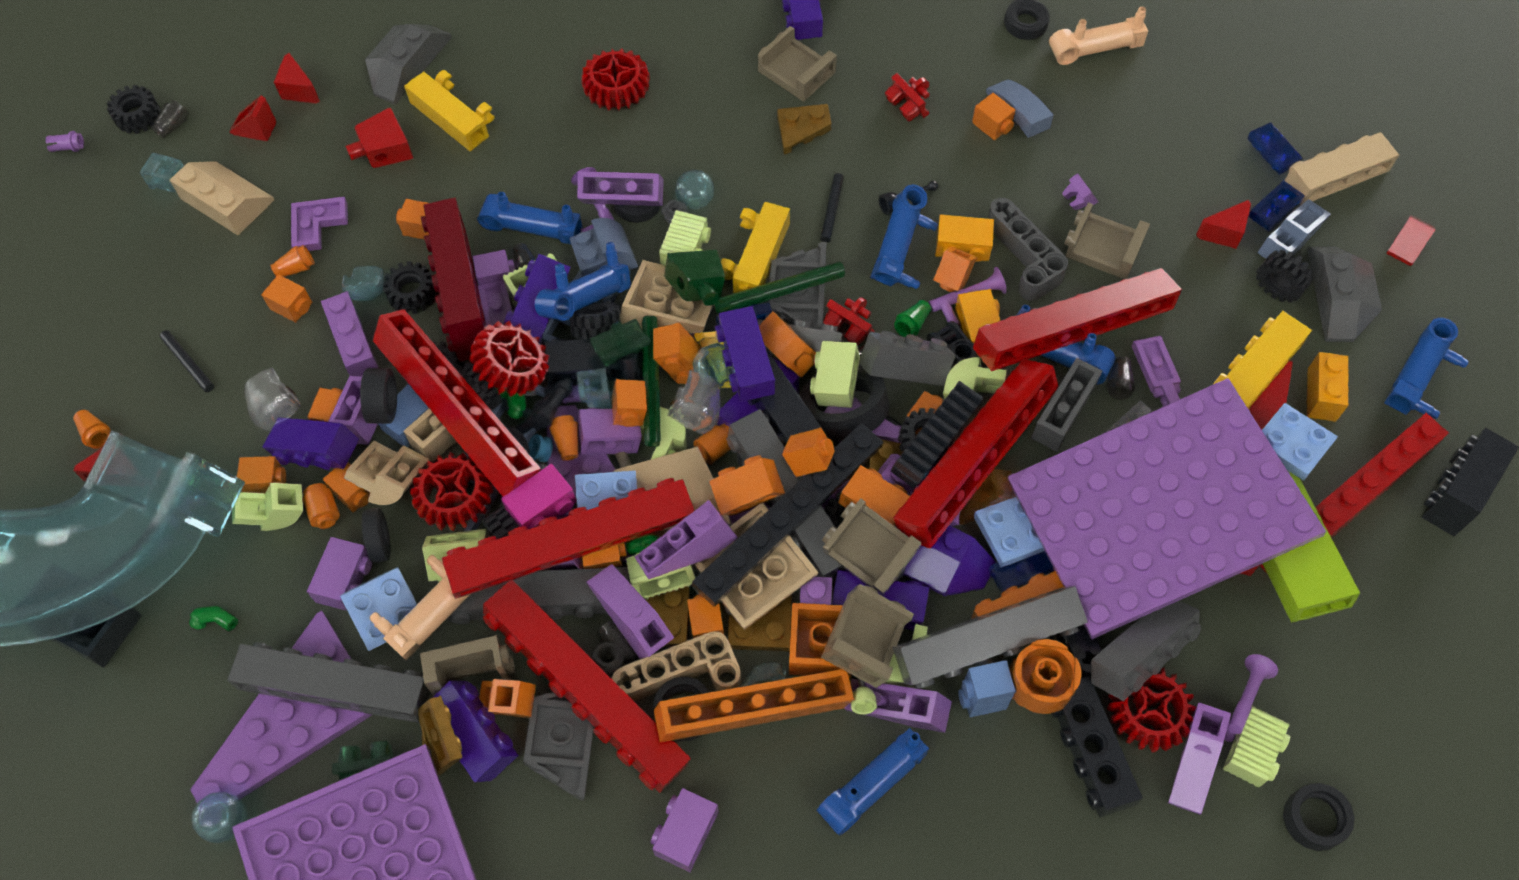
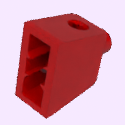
M391 107L357 124L354 129L359 141L345 146L351 161L366 155L373 168L413 159L408 141Z

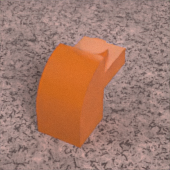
M772 312L759 325L764 345L780 361L802 378L815 364L816 351L802 340L775 312Z
M493 679V681H482L479 699L489 709L488 712H493L494 715L530 718L532 717L536 685L515 680Z

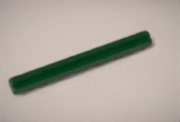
M836 262L718 298V301L714 304V309L717 315H719L718 313L748 307L840 279L845 276V268L842 262Z
M644 316L642 319L643 381H645L647 411L644 418V444L647 447H658L661 441L659 364L653 359V329L658 328V319L655 316Z

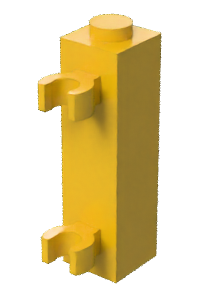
M446 70L440 71L435 80L423 71L404 85L409 102L467 150L472 151L489 137L486 124L491 123L495 119L494 115L490 113L492 107L483 102L474 112L449 91L454 87V84L449 80L452 76Z
M764 202L760 214L750 208H743L740 218H742L740 226L753 230L739 264H735L729 259H721L725 280L733 279V293L766 284L771 272V260L776 259L790 225V208Z

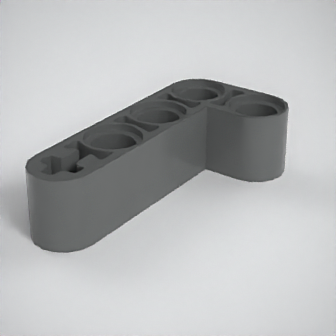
M1006 198L995 199L991 203L987 219H994L993 233L1026 266L1018 288L1020 296L1025 300L1035 301L1062 283L1068 266V259L1013 202Z

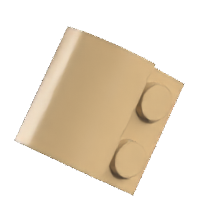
M373 441L347 469L344 479L371 492L368 502L377 505H389L401 498L412 484L413 478L419 476L418 468L424 469L429 458L404 445L398 452H395Z

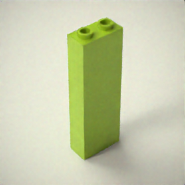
M1289 472L1326 530L1323 537L1262 563L1291 623L1352 608L1360 595V591L1302 481Z

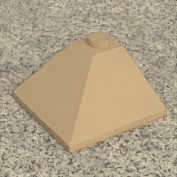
M642 260L622 304V330H620V333L629 336L642 333V319L644 316L657 317L658 328L680 322L689 334L703 332L713 305L706 306L702 300H683L664 277L665 265Z
M698 447L613 470V472L636 471L637 489L644 487L646 491L656 488V484L665 479L674 478L675 481L683 479L694 510L709 500L719 511L709 482L714 478ZM722 515L730 526L729 515ZM673 527L655 532L654 534L661 537Z
M762 502L730 527L739 538L768 511V508ZM788 536L721 600V603L745 630L817 576L819 572L792 538ZM735 541L714 557L694 563L693 567L699 575Z

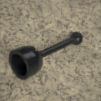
M930 181L927 186L922 188L925 192L929 190L936 191L938 183ZM894 192L879 195V206L885 215L893 212L892 204L897 196Z

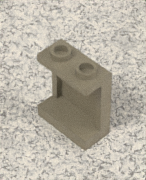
M791 26L784 32H780L775 40L768 46L763 47L758 54V72L803 102L836 73L837 55L830 50L823 56L819 55L795 39V29Z
M1088 202L1085 210H1079L1073 224L1077 226L1076 230H1070L1064 243V245L1069 246L1066 257L1117 277L1127 279L1150 223L1140 220L1137 228L1133 229L1091 213L1093 204Z
M860 498L856 504L851 502L843 511L841 517L844 520L839 527L835 528L832 526L822 539L825 543L823 552L866 585L877 590L878 594L884 596L920 549L921 542L912 535L909 538L870 509L866 502Z
M859 584L848 593L821 658L877 688L889 680L893 670L889 666L894 654L892 647L897 646L904 626L912 620L914 614L906 610L905 606L901 603L890 601L879 595L874 588Z
M497 635L420 653L424 684L433 696L449 681L498 670L503 680H511V674L516 673L513 657L509 655L507 645H501Z

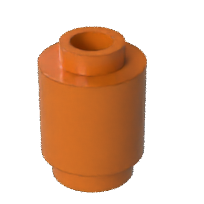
M726 424L715 425L693 441L694 447L699 448L707 464L711 465L731 450L726 440L729 427Z
M323 483L308 486L303 491L302 501L311 526L320 529L332 527L339 519L340 513L331 489L327 488Z

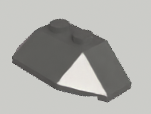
M405 24L393 26L365 59L374 95L396 105L406 93L404 85L427 68L452 38L451 34L431 25Z
M1308 247L1307 252L1313 272V282L1325 342H1353L1382 310L1372 263L1338 247Z

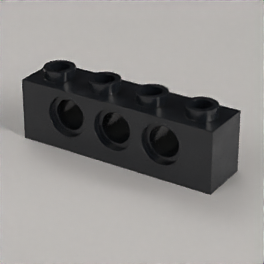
M1090 676L1081 678L1077 690L1062 710L1051 713L1054 718H1058L1062 728L1060 729L1062 742L1066 748L1070 747L1074 756L1073 767L1076 775L1080 779L1083 778L1088 789L1086 791L1087 801L1092 810L1096 809L1100 818L1136 806L1143 797L1093 684H1091ZM1078 711L1082 713L1086 722L1080 723L1075 721L1071 712ZM1084 741L1095 743L1098 747V753L1089 752L1085 748ZM1097 772H1106L1111 777L1112 783H1102L1098 778Z

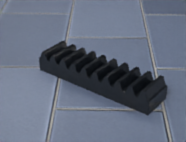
M958 381L947 398L944 399L914 440L911 441L907 449L904 450L900 458L897 459L890 472L915 489L984 398L961 381Z

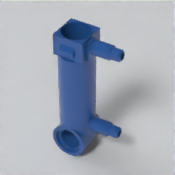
M908 185L893 200V212L870 277L890 287L897 282L914 289L919 287L920 282L903 273L904 261L916 224L936 231L938 228V223L920 214L921 209L927 203V194L919 185Z
M504 192L487 195L477 217L478 223L490 231L497 232L506 228L559 239L561 243L571 244L570 237L581 233L580 229L583 228L580 214L573 213L569 205L562 206V213L510 203Z
M613 242L606 244L608 264L568 283L564 265L556 264L555 277L557 288L554 290L543 289L538 293L535 299V309L538 315L545 318L567 321L573 316L575 311L616 292L621 293L629 289L631 281L628 265L619 263L615 244Z
M1023 305L1017 315L1029 312L1030 307ZM1094 333L1088 334L1084 343L1077 342L1041 355L1068 368H1071L1075 359L1078 358L1102 370L1097 385L1102 384L1106 380L1116 359L1111 349L1106 346L1095 345L1097 337Z
M1436 318L1430 322L1419 336L1416 346L1384 401L1385 404L1405 415L1410 410H1416L1423 415L1427 413L1433 419L1439 417L1440 411L1420 399L1442 359L1462 368H1465L1469 363L1462 355L1448 349L1458 335V328L1454 322L1446 318Z
M909 728L905 733L899 735L895 742L890 744L846 785L828 796L816 811L837 835L841 836L860 819L865 811L909 773L916 764L919 765L921 760L927 755L929 748L920 739V735Z

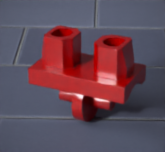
M898 73L894 74L891 77L893 84L885 91L887 100L894 106L903 98L907 101L899 110L908 122L919 114L923 118L928 116L930 113L925 108L926 103L921 96L924 99L930 96V93L927 91L929 81L926 78L916 80L912 77L908 84Z
M860 297L854 302L848 298L844 305L850 308V311L832 299L829 300L826 305L829 311L824 318L823 324L837 326L838 330L843 322L850 325V328L843 336L848 342L857 343L858 346L866 336L868 337L869 332L875 333L872 325L859 317L861 315L868 319L871 316V312L865 309L866 299Z

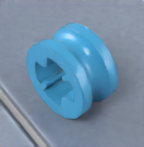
M538 434L533 435L528 443L529 455L533 460L543 463L547 462L553 450L552 439L549 437L543 438Z

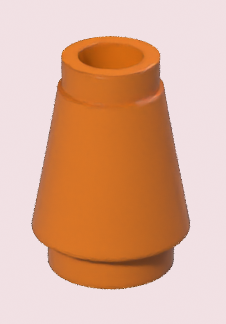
M302 245L300 247L294 246L270 266L275 276L279 274L287 277L310 270V266L314 265L315 262L306 246Z
M80 410L75 413L73 420L85 446L99 449L109 443L111 430L108 425L88 410Z
M571 415L554 418L549 430L561 455V460L570 461L578 458V422Z

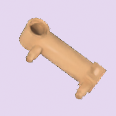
M1139 7L1135 17L1126 18L1124 22L1086 29L1087 21L1081 19L1076 26L1075 32L1069 29L1058 30L1049 39V45L1057 62L1060 65H1068L1081 56L1124 47L1131 49L1144 46L1148 34V29L1144 23L1146 8Z
M434 555L428 557L427 563L442 580L398 624L393 626L377 612H374L369 617L374 626L385 636L383 639L406 661L469 596L454 598L443 562Z

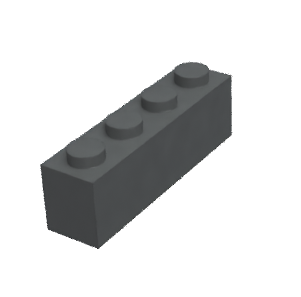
M1179 600L1138 619L1091 660V684L1122 701L1133 692H1138L1144 682L1152 675L1158 674L1166 662L1171 658L1177 657L1181 649L1190 641L1193 642L1197 639L1201 631V625L1199 624L1200 610Z

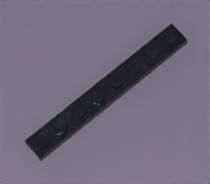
M861 423L834 448L835 452L827 470L805 475L692 581V587L715 607L857 471L860 465L863 466L879 451L884 442Z

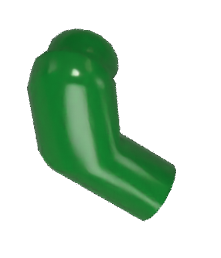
M504 391L500 395L501 398L507 400V406L509 407L507 410L508 416L520 419L523 416V411L526 410L525 395L520 396L516 393L510 397L507 391Z
M650 533L626 542L627 552L630 555L640 553L660 538V536Z

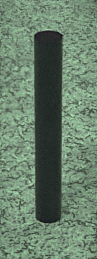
M835 173L833 176L820 237L822 242L829 243L831 241L844 179L841 173Z
M165 330L161 332L159 336L204 392L212 391L214 384L170 331Z

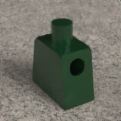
M717 250L667 254L664 277L680 297L685 301L702 300L706 306L714 305L718 298L721 297L725 274Z

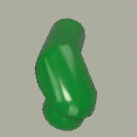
M219 606L199 607L190 613L189 625L196 630L205 628L208 622H215L230 632L238 624L236 617Z

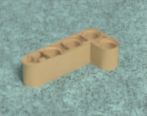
M713 631L653 654L650 657L620 667L614 672L612 680L635 702L655 694L665 682L673 678H695L707 672L716 691L738 688L741 686V672L726 636L721 632ZM713 645H719L723 648V651L716 655L710 654L707 650ZM686 656L694 659V662L689 666L678 664L679 660ZM654 668L665 670V673L659 678L649 676V673ZM727 672L735 676L734 680L729 683H724L718 679L721 674ZM640 674H643L645 682L643 684H641V680L639 678ZM629 680L632 687L626 689L623 682Z

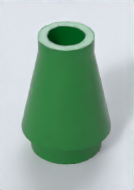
M919 300L915 305L898 314L894 323L896 332L902 337L907 335L916 336L931 312L930 304L925 300Z

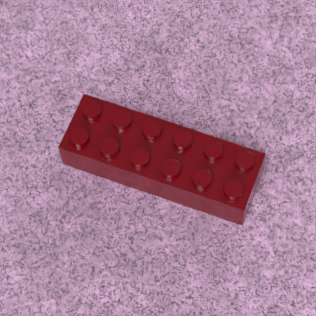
M456 197L423 204L425 216H421V222L424 232L429 233V235L424 236L428 252H432V255H428L432 272L436 271V274L432 275V282L435 292L440 291V294L435 296L439 313L444 312L442 317H439L443 334L449 333V335H446L449 351H455L458 361L461 362L470 359L472 354L470 352L471 345L475 341L474 339L477 334L486 327V321L467 232Z

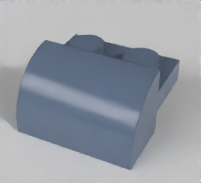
M613 219L591 220L593 229L570 237L582 276L595 272L600 267L608 264L606 257V244L608 242L615 244L620 264L628 265L629 270L638 267L624 228Z

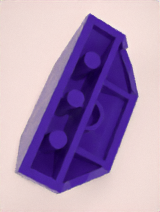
M949 525L931 549L920 546V549L905 567L903 575L943 596L973 590H983L997 562L974 537Z

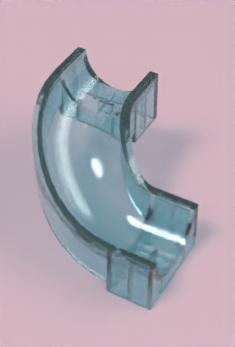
M111 431L84 486L71 499L40 508L0 509V646L28 644L75 633L107 621L149 597L182 568L195 552L205 533L217 537L220 536L245 481L195 454L186 452L182 460L143 445L120 433Z

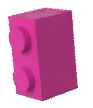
M552 463L501 498L505 509L515 520L516 524L519 527L526 526L527 530L539 526L538 522L543 519L567 513L576 503L572 487Z

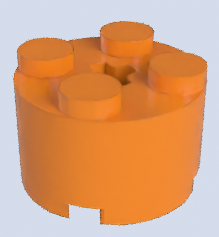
M1041 639L1032 642L1019 653L1010 672L1016 690L1014 700L1019 706L1035 713L1049 714L1060 711L1067 705L1081 681L1080 663L1068 651V647L1055 640ZM1040 673L1045 674L1046 679H1044L1043 676L1040 675Z

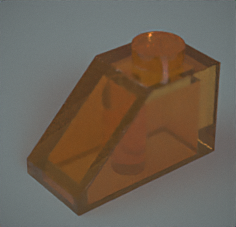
M994 468L960 511L959 524L964 525L976 521L974 519L976 511L1016 497L1008 482V476L1012 475V472Z

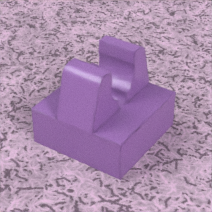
M1078 173L1069 179L1071 183L1062 193L1067 200L1072 196H1076V199L1070 203L1074 210L1087 206L1088 202L1093 205L1099 202Z

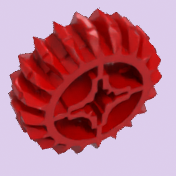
M612 48L607 53L602 50L600 56L593 54L592 60H587L586 67H583L581 82L586 97H589L592 104L597 103L599 108L606 106L609 111L612 107H616L620 111L621 107L626 106L629 109L631 103L638 104L639 98H645L646 91L649 88L650 75L645 61H642L640 55L634 56L632 50L625 53L623 48L620 51H614Z
M497 321L493 326L488 324L475 337V341L471 345L470 352L472 354L470 355V362L474 364L472 372L480 373L479 381L486 380L488 382V389L494 386L498 388V394L507 391L508 395L512 397L516 393L520 396L527 392L531 393L543 382L549 368L547 364L549 355L545 354L546 346L538 344L540 337H533L531 335V329L523 330L521 323L513 327L510 321L504 323V325Z
M450 451L446 459H443L438 454L437 462L433 463L427 460V469L418 468L420 477L413 478L414 488L410 489V494L414 498L412 505L414 509H417V514L420 518L425 519L426 523L430 526L436 524L437 528L441 531L447 524L452 531L455 530L456 524H461L466 529V521L471 519L477 523V513L486 515L484 505L491 504L492 484H490L489 479L471 458L467 459L466 454L463 452L456 458L454 453ZM472 479L475 482V487L470 496L466 490L469 487L468 482ZM435 487L438 492L435 496L436 500L431 504L430 494Z
M1165 667L1158 674L1152 675L1146 680L1138 692L1131 694L1134 697L1132 701L1137 707V712L1133 716L1128 706V697L1122 701L1110 693L1108 696L1113 702L1109 703L1107 709L1110 712L1116 713L1110 718V723H1120L1121 726L1116 730L1117 734L1120 735L1126 732L1129 735L1126 738V743L1131 744L1134 739L1137 740L1139 750H1143L1148 744L1152 753L1157 752L1159 746L1164 751H1168L1171 749L1172 744L1179 746L1183 742L1182 737L1187 738L1190 731L1189 727L1193 720L1191 715L1195 712L1196 706L1188 703L1192 701L1194 694H1184L1183 690L1187 687V683L1178 685L1175 682L1177 673L1172 674L1170 677L1165 676ZM1148 687L1154 688L1162 693L1152 692ZM1169 702L1172 703L1175 711L1174 724L1170 720L1172 716L1167 710ZM1161 703L1156 710H1149L1145 714H1142L1147 709V707L1149 708L1151 706H1156L1157 704ZM1141 724H1150L1155 730L1145 728Z

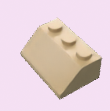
M188 162L170 179L181 200L236 235H239L274 201L273 196L218 162Z

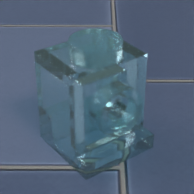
M152 152L141 169L140 174L150 189L155 190V188L176 193L170 179L184 165L179 159Z
M606 368L576 372L581 403L587 402L588 408L612 409Z

